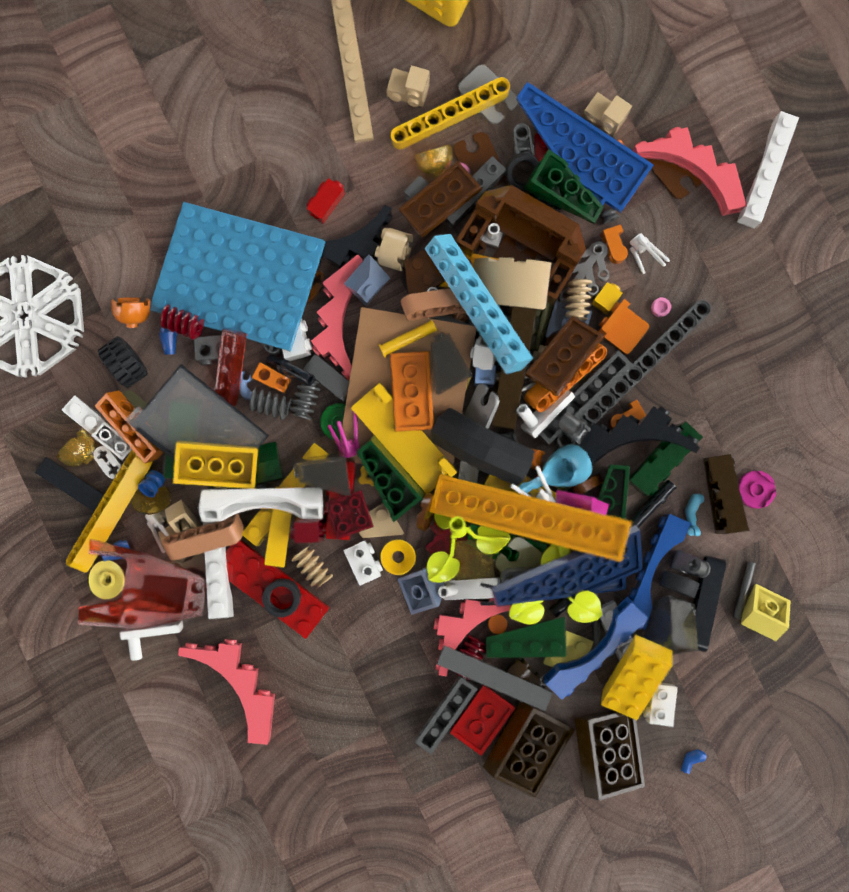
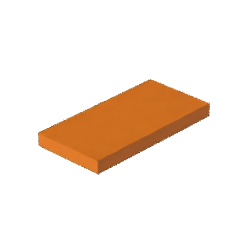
M429 351L390 353L395 432L432 429L434 418Z

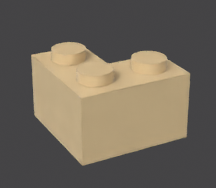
M412 65L409 72L393 68L387 87V97L396 102H400V100L407 102L413 107H423L429 89L430 71Z
M597 92L584 110L582 117L613 138L625 121L632 105L617 95L613 101H610Z
M182 500L165 509L169 524L165 529L169 535L202 526ZM159 531L158 534L161 546L163 547L162 540L165 538V535Z

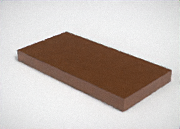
M457 161L399 208V212L423 238L478 194L482 187Z
M571 316L525 373L526 377L558 396L601 343L604 335Z

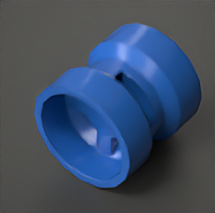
M150 470L145 476L146 479L140 482L138 488L145 496L154 497L158 492V488L162 487L165 483V478L161 473Z

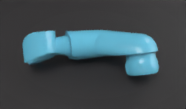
M700 493L691 495L685 508L686 519L691 523L687 534L690 536L701 535V531L696 525V511L700 504L704 502V496Z

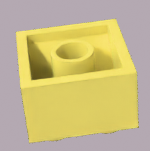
M755 584L744 606L741 624L777 641L789 628L791 601Z

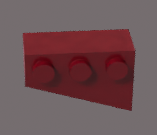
M324 507L323 519H301L296 516L294 527H291V539H294V543L324 541Z

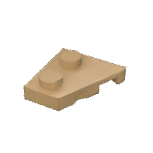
M383 503L369 511L374 527L359 532L362 538L404 534L397 520L395 522L392 521L391 515Z

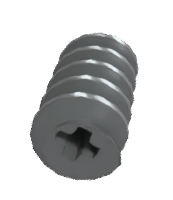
M316 381L311 386H307L305 383L296 386L300 392L294 393V396L298 399L292 400L296 407L289 408L294 413L291 415L312 420L307 414L314 413V410L310 408V406L316 405L312 398L319 397L314 391L321 390L316 386L321 383Z
M255 387L250 399V410L254 412L257 409L260 414L265 410V415L267 416L272 412L274 418L279 415L280 419L284 420L290 412L289 408L292 406L293 398L286 402V396H283L279 400L278 393L272 398L271 391L265 396L264 389L257 393Z

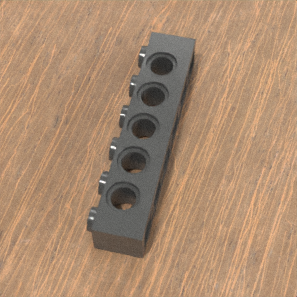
M617 351L574 393L575 398L537 437L546 446L549 445L563 432L559 427V421L565 413L569 412L578 417L632 363L620 351Z

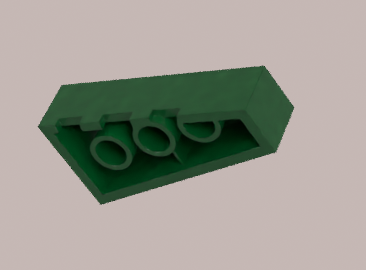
M686 421L676 425L682 429L680 433L685 437L689 434L697 439L698 442L703 438ZM661 441L629 477V484L643 496L653 495L659 488L657 485L661 481H665L671 475L674 467L679 466L684 457L691 451L682 446Z
M375 435L360 446L357 454L370 475L374 487L378 490L384 506L388 509L392 521L395 522L421 501L425 492Z
M609 465L597 499L609 504L607 516L626 519L630 466Z
M565 616L487 637V658L566 657Z

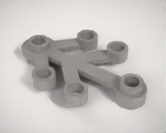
M600 241L592 243L590 248L586 249L582 258H589L585 263L577 264L573 273L578 272L574 279H584L586 276V279L592 281V284H588V287L595 288L596 292H587L591 297H595L599 293L592 266L596 261L599 268L598 279L600 281H607L609 279V271L606 269L604 261L608 254V248L605 243ZM596 248H601L602 251H601V252H595V249H596ZM605 272L607 276L601 277L600 274ZM569 287L561 291L559 295L560 302L570 304L563 298V295L567 294V290L571 289Z

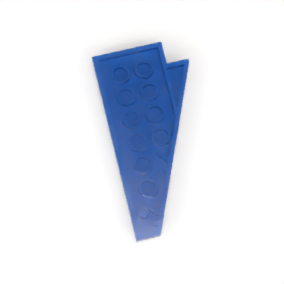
M527 82L518 94L516 101L547 148L569 164L570 170L579 176V181L586 189L593 193L602 206L606 203L621 213L652 169L653 164Z

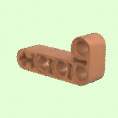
M451 288L410 294L403 297L400 302L406 318L410 321L452 314L454 319L461 322L469 319V316Z
M237 513L223 521L168 535L162 540V545L170 560H178L239 542L242 538L244 526Z

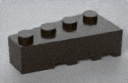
M731 454L703 458L715 534L750 531L735 473L734 458H732Z

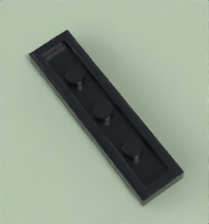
M45 457L35 472L93 512L105 495L49 457Z

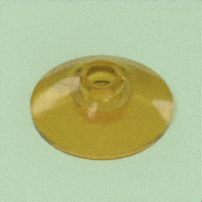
M165 486L158 488V492L154 497H148L142 494L138 488L131 498L132 506L141 514H157L169 506L171 502L170 491Z

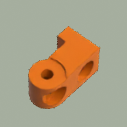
M621 224L605 229L600 234L603 243L607 245L608 258L613 264L622 263L628 255V251L620 239V235L623 233Z
M259 363L252 376L254 380L282 393H285L291 381L288 377L262 363Z
M638 400L628 404L630 410L610 418L609 427L611 430L614 429L623 415L626 417L632 415L638 420L647 416Z

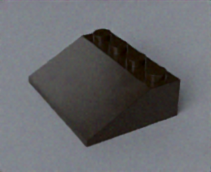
M521 701L485 761L483 768L493 778L536 798L575 729L547 712Z
M616 711L592 713L574 718L585 797L600 801L645 787L637 722L635 719Z

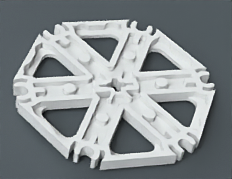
M21 255L22 261L20 263H17V258L14 256L11 259L8 257L0 263V276L6 272L10 273L12 300L0 295V316L3 317L0 320V346L15 336L17 364L11 365L0 360V369L26 378L28 370L31 369L32 376L42 375L74 352L76 349L71 348L69 345L79 346V344L74 342V337H83L76 330L84 332L81 291L76 283L69 286V281L73 279L70 274L28 255L27 257ZM35 269L42 270L56 278L55 282L33 297L32 272ZM70 299L73 301L75 318L73 324L67 325L45 315L65 300ZM23 312L28 314V317L25 318V321L20 318V316L23 315ZM37 333L58 341L62 345L58 353L44 362L40 361L38 355Z

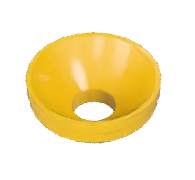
M392 540L382 549L380 559L386 571L394 575H402L412 569L415 564L416 554L408 542ZM396 551H401L404 554V560L400 563L395 562L392 558Z

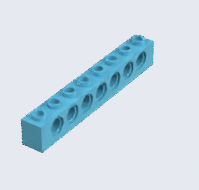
M452 235L434 236L425 247V250L506 374L522 370L533 358Z

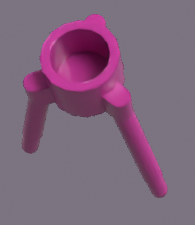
M353 411L354 442L352 439L346 440L340 421H337V426L342 438L341 443L332 426L328 425V429L343 458L357 455V448H360L358 442V419Z

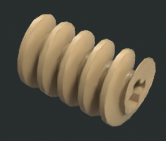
M573 279L568 282L567 286L571 289L567 290L569 297L566 298V301L570 304L565 307L568 310L565 313L566 318L570 319L571 316H574L579 320H588L584 315L590 314V311L584 308L590 306L585 300L591 298V296L586 294V292L592 291L591 288L586 287L587 284H592L591 280Z
M306 547L292 558V562L299 560L296 567H304L301 574L308 573L305 578L306 581L312 579L313 581L310 586L320 587L332 578L333 574L326 575L328 568L321 569L324 562L317 563L319 555L312 556L315 550H307L308 547Z

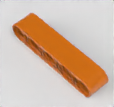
M601 344L597 346L558 396L536 383L526 393L525 402L538 412H544L605 358L607 354L606 347Z

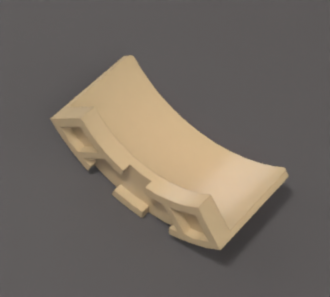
M500 257L499 260L491 258L475 259L474 270L497 305L541 310L546 308L551 268L550 262L526 259V262H514V258Z

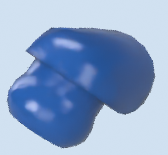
M699 749L686 753L680 770L690 774L693 764L706 760V753Z

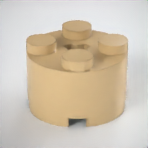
M384 228L381 234V246H377L375 257H378L379 265L403 271L402 267L405 268V261L409 259L411 253L409 242H413V235L392 228Z

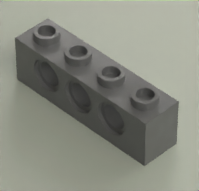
M493 156L472 176L482 187V190L444 220L452 229L476 206L484 192L492 190L505 176L506 169Z
M459 676L416 736L415 743L432 754L476 692L477 686Z

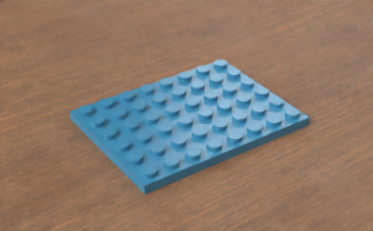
M183 202L151 301L150 310L161 314L163 308L169 304L171 305V310L173 307H177L178 312L182 309L185 311V315L187 312H190L192 317L198 315V321L204 319V327L291 352L325 241Z

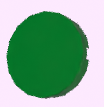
M343 403L328 406L320 418V427L329 439L334 440L328 429V425H331L340 441L341 435L337 421H340L341 425H343L346 406Z

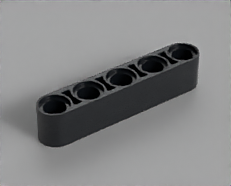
M708 555L703 560L709 563L711 570L708 576L698 579L699 587L694 598L685 639L686 648L706 652L709 647L726 569V560Z

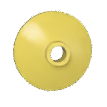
M100 561L91 569L89 586L97 597L112 599L119 595L124 587V573L117 563L113 561Z

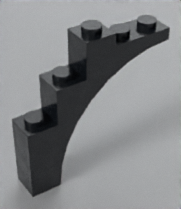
M384 205L377 216L365 227L343 238L325 241L317 271L322 264L321 259L340 269L351 260L350 254L354 256L359 255L362 260L370 255L376 261L378 257H375V251L379 244L375 241L379 242L384 226L390 224L393 215H391L392 208Z
M653 406L640 425H638L640 421L632 415L629 417L623 415L611 433H609L611 429L602 423L599 426L594 423L590 428L591 431L587 432L581 444L578 445L589 456L592 467L609 452L621 446L639 441L669 442L682 446L695 454L701 448L697 445V439L689 434L685 437L680 433L682 429L673 423L669 426L672 420L668 416L670 412L661 406L659 408Z

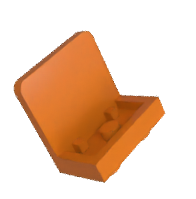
M626 299L621 303L618 301L610 310L613 313L609 318L605 316L599 324L601 329L598 332L603 334L607 341L624 354H629L649 329V324L627 308L631 303Z

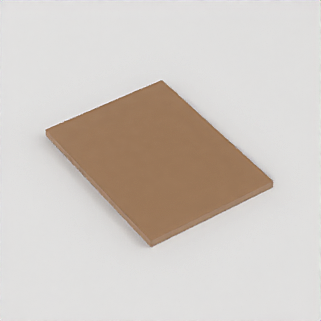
M361 307L342 425L346 440L352 439L354 442L353 410L351 407L379 382L392 396L390 354L386 355L387 358H385L378 344L382 345L430 320L433 321L437 329L436 332L392 353L429 351L434 424L438 416L449 408L462 414L471 363L470 354L474 346L477 328L475 326L429 318L410 321L406 318L405 314ZM357 416L358 442L362 446L374 434ZM432 429L422 430L432 441ZM434 444L453 465L454 455ZM338 450L337 460L362 464L358 454L343 458L342 453H339Z

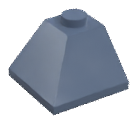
M368 255L344 285L367 307L389 281L390 277Z
M427 567L398 578L411 615L440 606L441 597L438 594V590L444 586L445 582L436 583L429 581Z

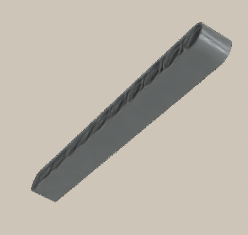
M699 300L692 305L577 418L585 422L589 428L594 423L596 424L710 314V303L706 300ZM697 306L703 308L704 314L697 312ZM683 319L689 320L690 327L684 326ZM670 332H674L677 335V340L670 338ZM656 345L663 347L664 352L662 354L657 352ZM643 358L649 359V367L643 365ZM629 371L636 373V380H632L629 377ZM616 384L622 385V393H618L615 390ZM602 397L609 399V406H604L601 403ZM588 410L595 411V419L588 417ZM561 432L555 438L557 448L564 447L560 443L561 436H565L564 432ZM569 439L568 445H574L575 443Z

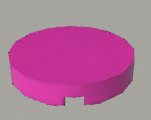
M751 471L745 473L739 479V489L745 506L760 509L767 507L773 502L776 496L775 482L769 474L763 471Z

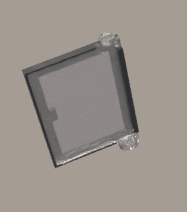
M182 364L179 365L144 409L137 406L126 419V422L134 427L137 432L174 461L177 441L254 446L259 448L269 436V434ZM207 486L211 490H229L231 488L221 486Z

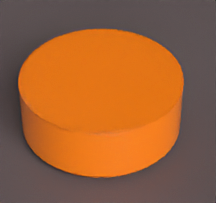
M501 614L491 616L488 620V627L491 632L501 634L507 628V620Z

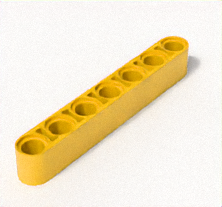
M504 77L497 78L395 127L391 131L392 145L396 149H404L504 101L509 96V81ZM504 87L506 90L500 92L497 90V88ZM487 95L489 98L482 100L480 96ZM470 103L472 106L470 108L463 107V104ZM453 111L455 115L447 116L446 112ZM431 119H436L438 123L432 125L429 123V121ZM415 127L421 128V131L418 133L412 132V129ZM398 135L404 136V139L402 141L395 140V137Z
M133 450L128 454L66 560L67 566L84 573L89 571L138 489V485L150 469L152 462L144 464Z

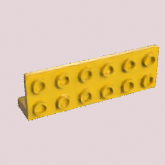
M380 382L351 407L354 413L426 494L436 488L439 474L452 477L457 473L455 467L422 430L395 432L393 398Z

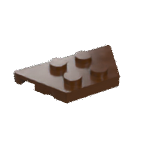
M425 248L405 261L408 295L427 292L430 287L436 288L445 282V279Z

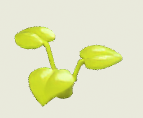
M434 514L435 522L440 528L451 529L452 540L450 555L441 551L434 553L427 562L428 580L441 583L451 580L457 575L460 563L457 559L452 558L454 556L456 538H462L466 533H469L473 538L478 539L476 545L482 553L495 554L511 540L510 534L480 526L478 528V535L471 531L470 527H466L462 517L450 518Z
M552 544L543 553L541 565L570 554V549ZM587 590L580 591L576 594L575 599L567 597L572 602L568 606L567 611L575 621L589 623L598 620L603 615L600 601L593 592ZM544 600L512 604L509 616L511 619L524 624L537 623L544 615V607L540 604Z

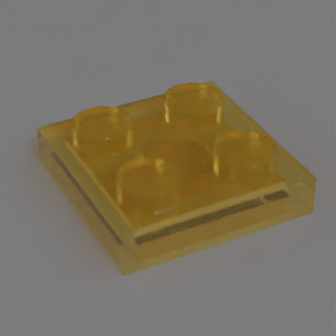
M478 539L455 541L453 558L457 559L460 563V569L455 576V581L495 577L493 554L482 553L476 545Z

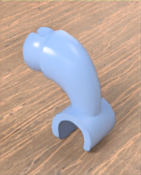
M245 371L240 374L239 391L245 400L250 401L253 391H250L247 383L252 381L253 375L250 374L249 379L245 380Z

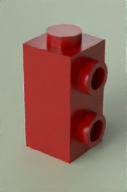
M329 178L326 182L323 181L317 189L318 193L315 197H311L306 204L308 214L324 224L344 197V186L339 181H332Z

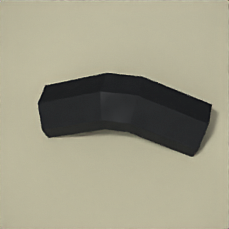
M449 408L438 416L431 430L434 444L463 462L515 486H518L525 479L532 465L533 449L483 427L454 409Z

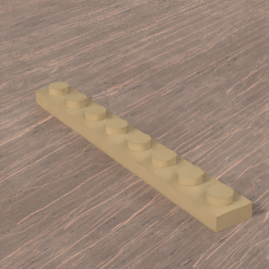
M331 0L355 143L372 141L374 138L350 0Z

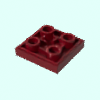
M362 490L325 502L337 539L374 527Z

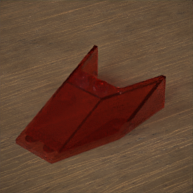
M89 539V554L122 557L127 561L125 582L119 599L79 607L78 625L142 629L202 616L207 590L205 577L151 554Z

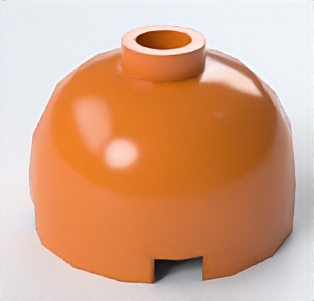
M137 297L118 298V302L112 299V314L118 322L126 324L127 328H136L138 324L145 322L150 315V299L145 298V302H139L140 298Z

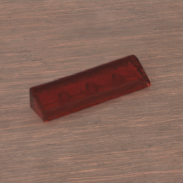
M223 329L215 392L235 407L238 401L247 334L240 331Z

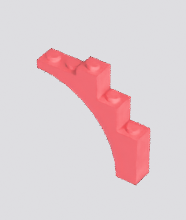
M681 127L672 128L665 138H658L649 143L647 141L639 142L632 150L643 158L668 161L689 170L710 190L722 216L739 213L747 206L735 163L728 164L725 162L717 165L712 145H698L693 148L688 127L682 129Z
M356 255L323 282V292L329 299L332 297L333 299L317 311L319 316L317 320L323 327L327 326V328L311 340V343L314 345L312 350L317 356L322 355L323 358L331 354L329 359L335 366L340 365L343 369L341 373L348 381L350 380L352 365L345 349L343 323L346 309L353 293L344 283L363 262L359 255Z
M488 598V601H494V599ZM465 599V602H461L459 614H463L462 617L439 614V618H435L434 629L437 630V635H442L444 638H440L438 650H442L444 645L456 650L466 634L476 625L491 616L510 611L512 605L482 606L480 603L487 601ZM436 664L435 669L439 670L438 674L447 676L448 669Z
M225 639V642L219 643L218 649H216V645H205V648L197 647L196 643H185V646L180 647L178 656L192 658L209 665L232 685L245 710L248 725V743L268 745L271 737L275 694L265 689H260L256 692L258 668H253L254 665L242 664V667H239L242 643H236L237 640Z

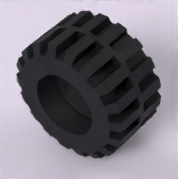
M116 336L98 349L101 361L122 386L129 389L148 375L147 369L139 356L123 338Z

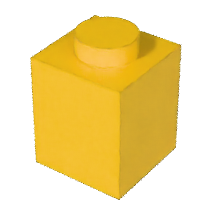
M607 282L591 304L607 315L623 293L616 284Z

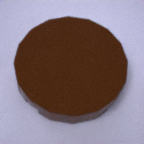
M433 493L425 494L420 504L422 509L421 513L417 514L416 527L421 531H427L434 517V513L429 512L434 497Z

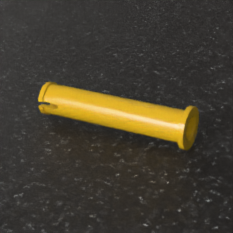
M430 320L382 345H378L384 357L387 358L386 355L436 332L437 329L433 321Z

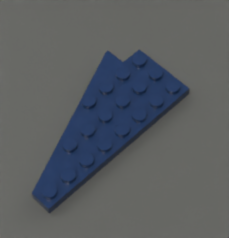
M636 525L630 527L622 562L581 551L571 552L566 556L491 587L495 604L503 606L573 597L578 592L586 590L596 594L627 589L626 577L643 570L640 530Z

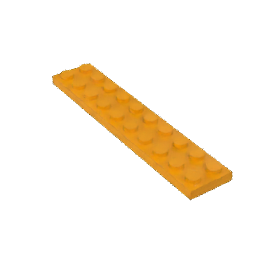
M439 474L429 511L450 518L462 517L465 522L622 562L632 523L631 521Z

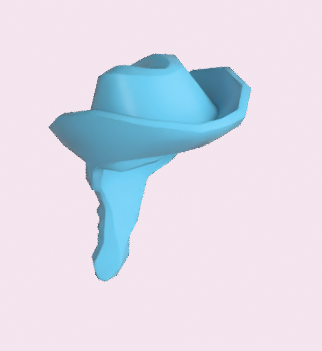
M566 445L557 449L547 459L542 473L547 484L560 488L572 487L588 479L592 473V465L589 456L578 445ZM538 475L535 479L522 483L518 488L528 493L533 489L543 487V484Z

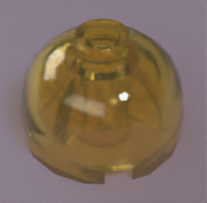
M450 144L414 155L418 168L425 174H433L434 177L440 176L444 170L448 169L453 160Z
M84 429L77 432L78 437L71 438L57 453L56 458L67 466L78 467L83 463L87 465L94 458L92 455L95 450L94 439Z

